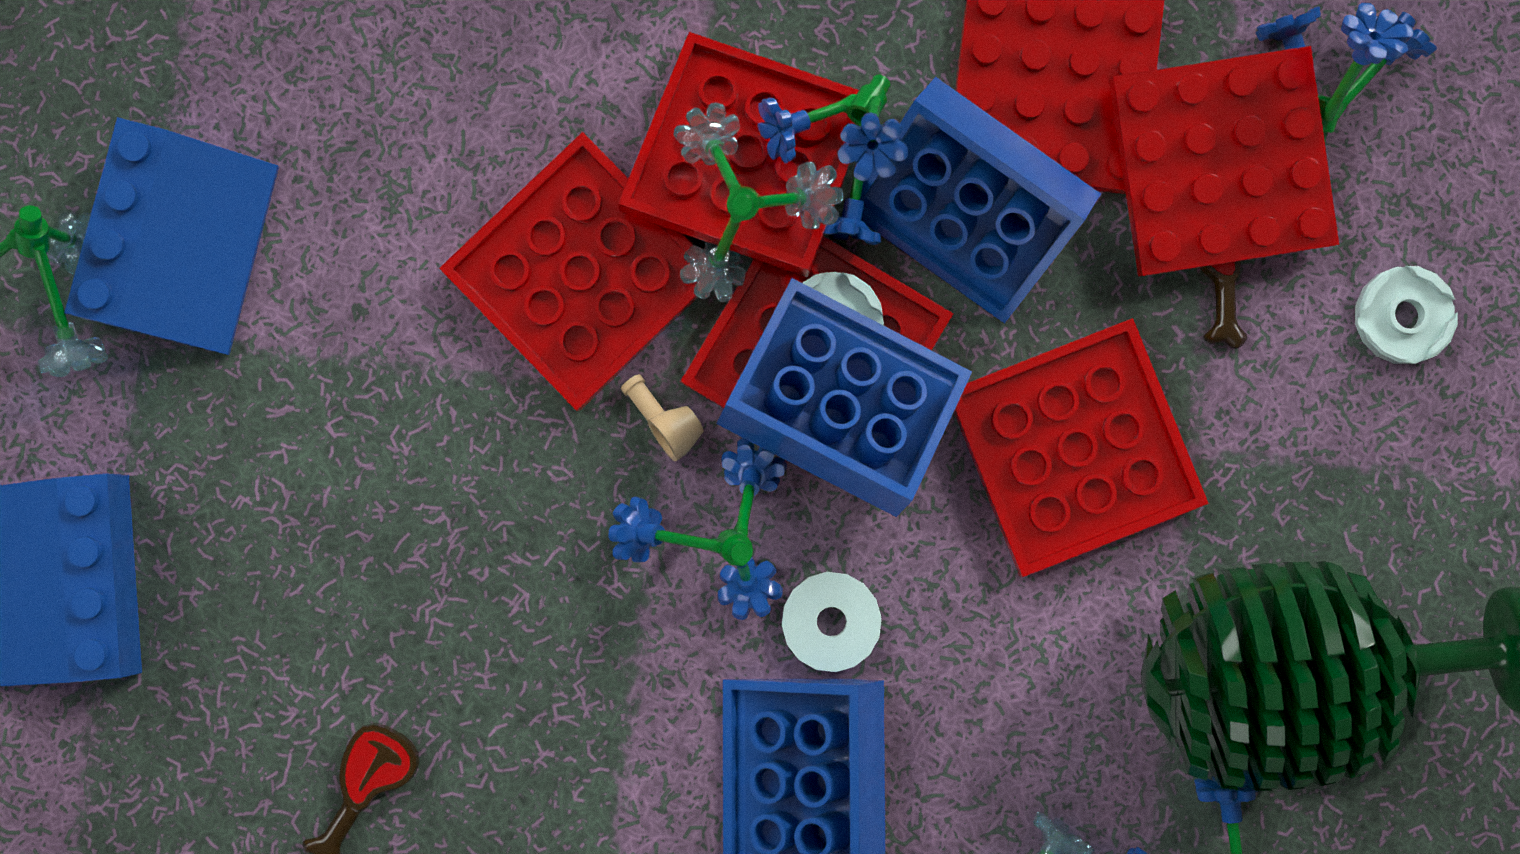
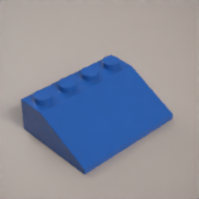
M935 77L914 100L900 122L902 133L896 139L907 145V158L903 161L892 159L896 170L892 176L883 178L878 174L876 168H873L870 178L863 182L860 201H864L861 221L865 222L872 230L880 233L886 240L1005 324L1085 221L1101 193Z
M117 117L64 313L84 320L230 355L279 166L166 129Z
M791 278L716 424L897 517L912 502L972 371Z
M105 473L0 485V686L114 679L142 673L129 475Z
M839 678L723 679V854H885L884 680Z

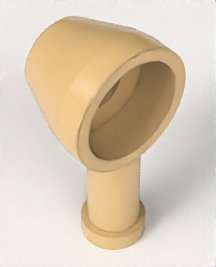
M640 374L635 375L622 385L621 390L625 396L628 395L645 417L652 434L665 453L676 462L691 450L704 432L703 427L688 406L664 411L644 384L645 380Z

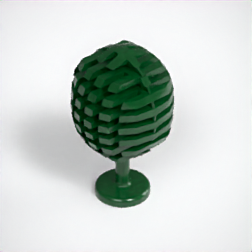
M1309 561L1283 562L1285 567H1278L1274 563L1253 564V569H1248L1247 571L1244 567L1223 569V574L1218 575L1217 580L1214 573H1206L1192 578L1193 583L1189 584L1187 592L1190 602L1186 604L1185 614L1176 590L1162 598L1161 612L1163 618L1160 620L1162 644L1159 646L1158 641H1156L1153 647L1148 633L1141 669V687L1150 717L1170 743L1171 736L1174 737L1177 747L1180 748L1188 775L1207 781L1209 774L1205 761L1207 760L1215 782L1222 789L1239 790L1238 787H1243L1245 781L1247 786L1255 791H1272V789H1277L1279 784L1288 790L1305 789L1304 787L1310 786L1312 782L1319 786L1330 785L1342 780L1343 776L1353 779L1365 775V772L1370 771L1375 762L1372 754L1378 751L1384 763L1397 754L1401 744L1398 737L1403 734L1405 717L1401 710L1407 707L1413 718L1420 676L1489 669L1494 686L1503 702L1511 710L1520 714V587L1500 588L1489 597L1483 617V638L1414 645L1399 616L1396 619L1388 611L1383 600L1377 597L1367 577L1350 572L1346 574L1343 567L1327 561L1316 562L1319 568H1314Z

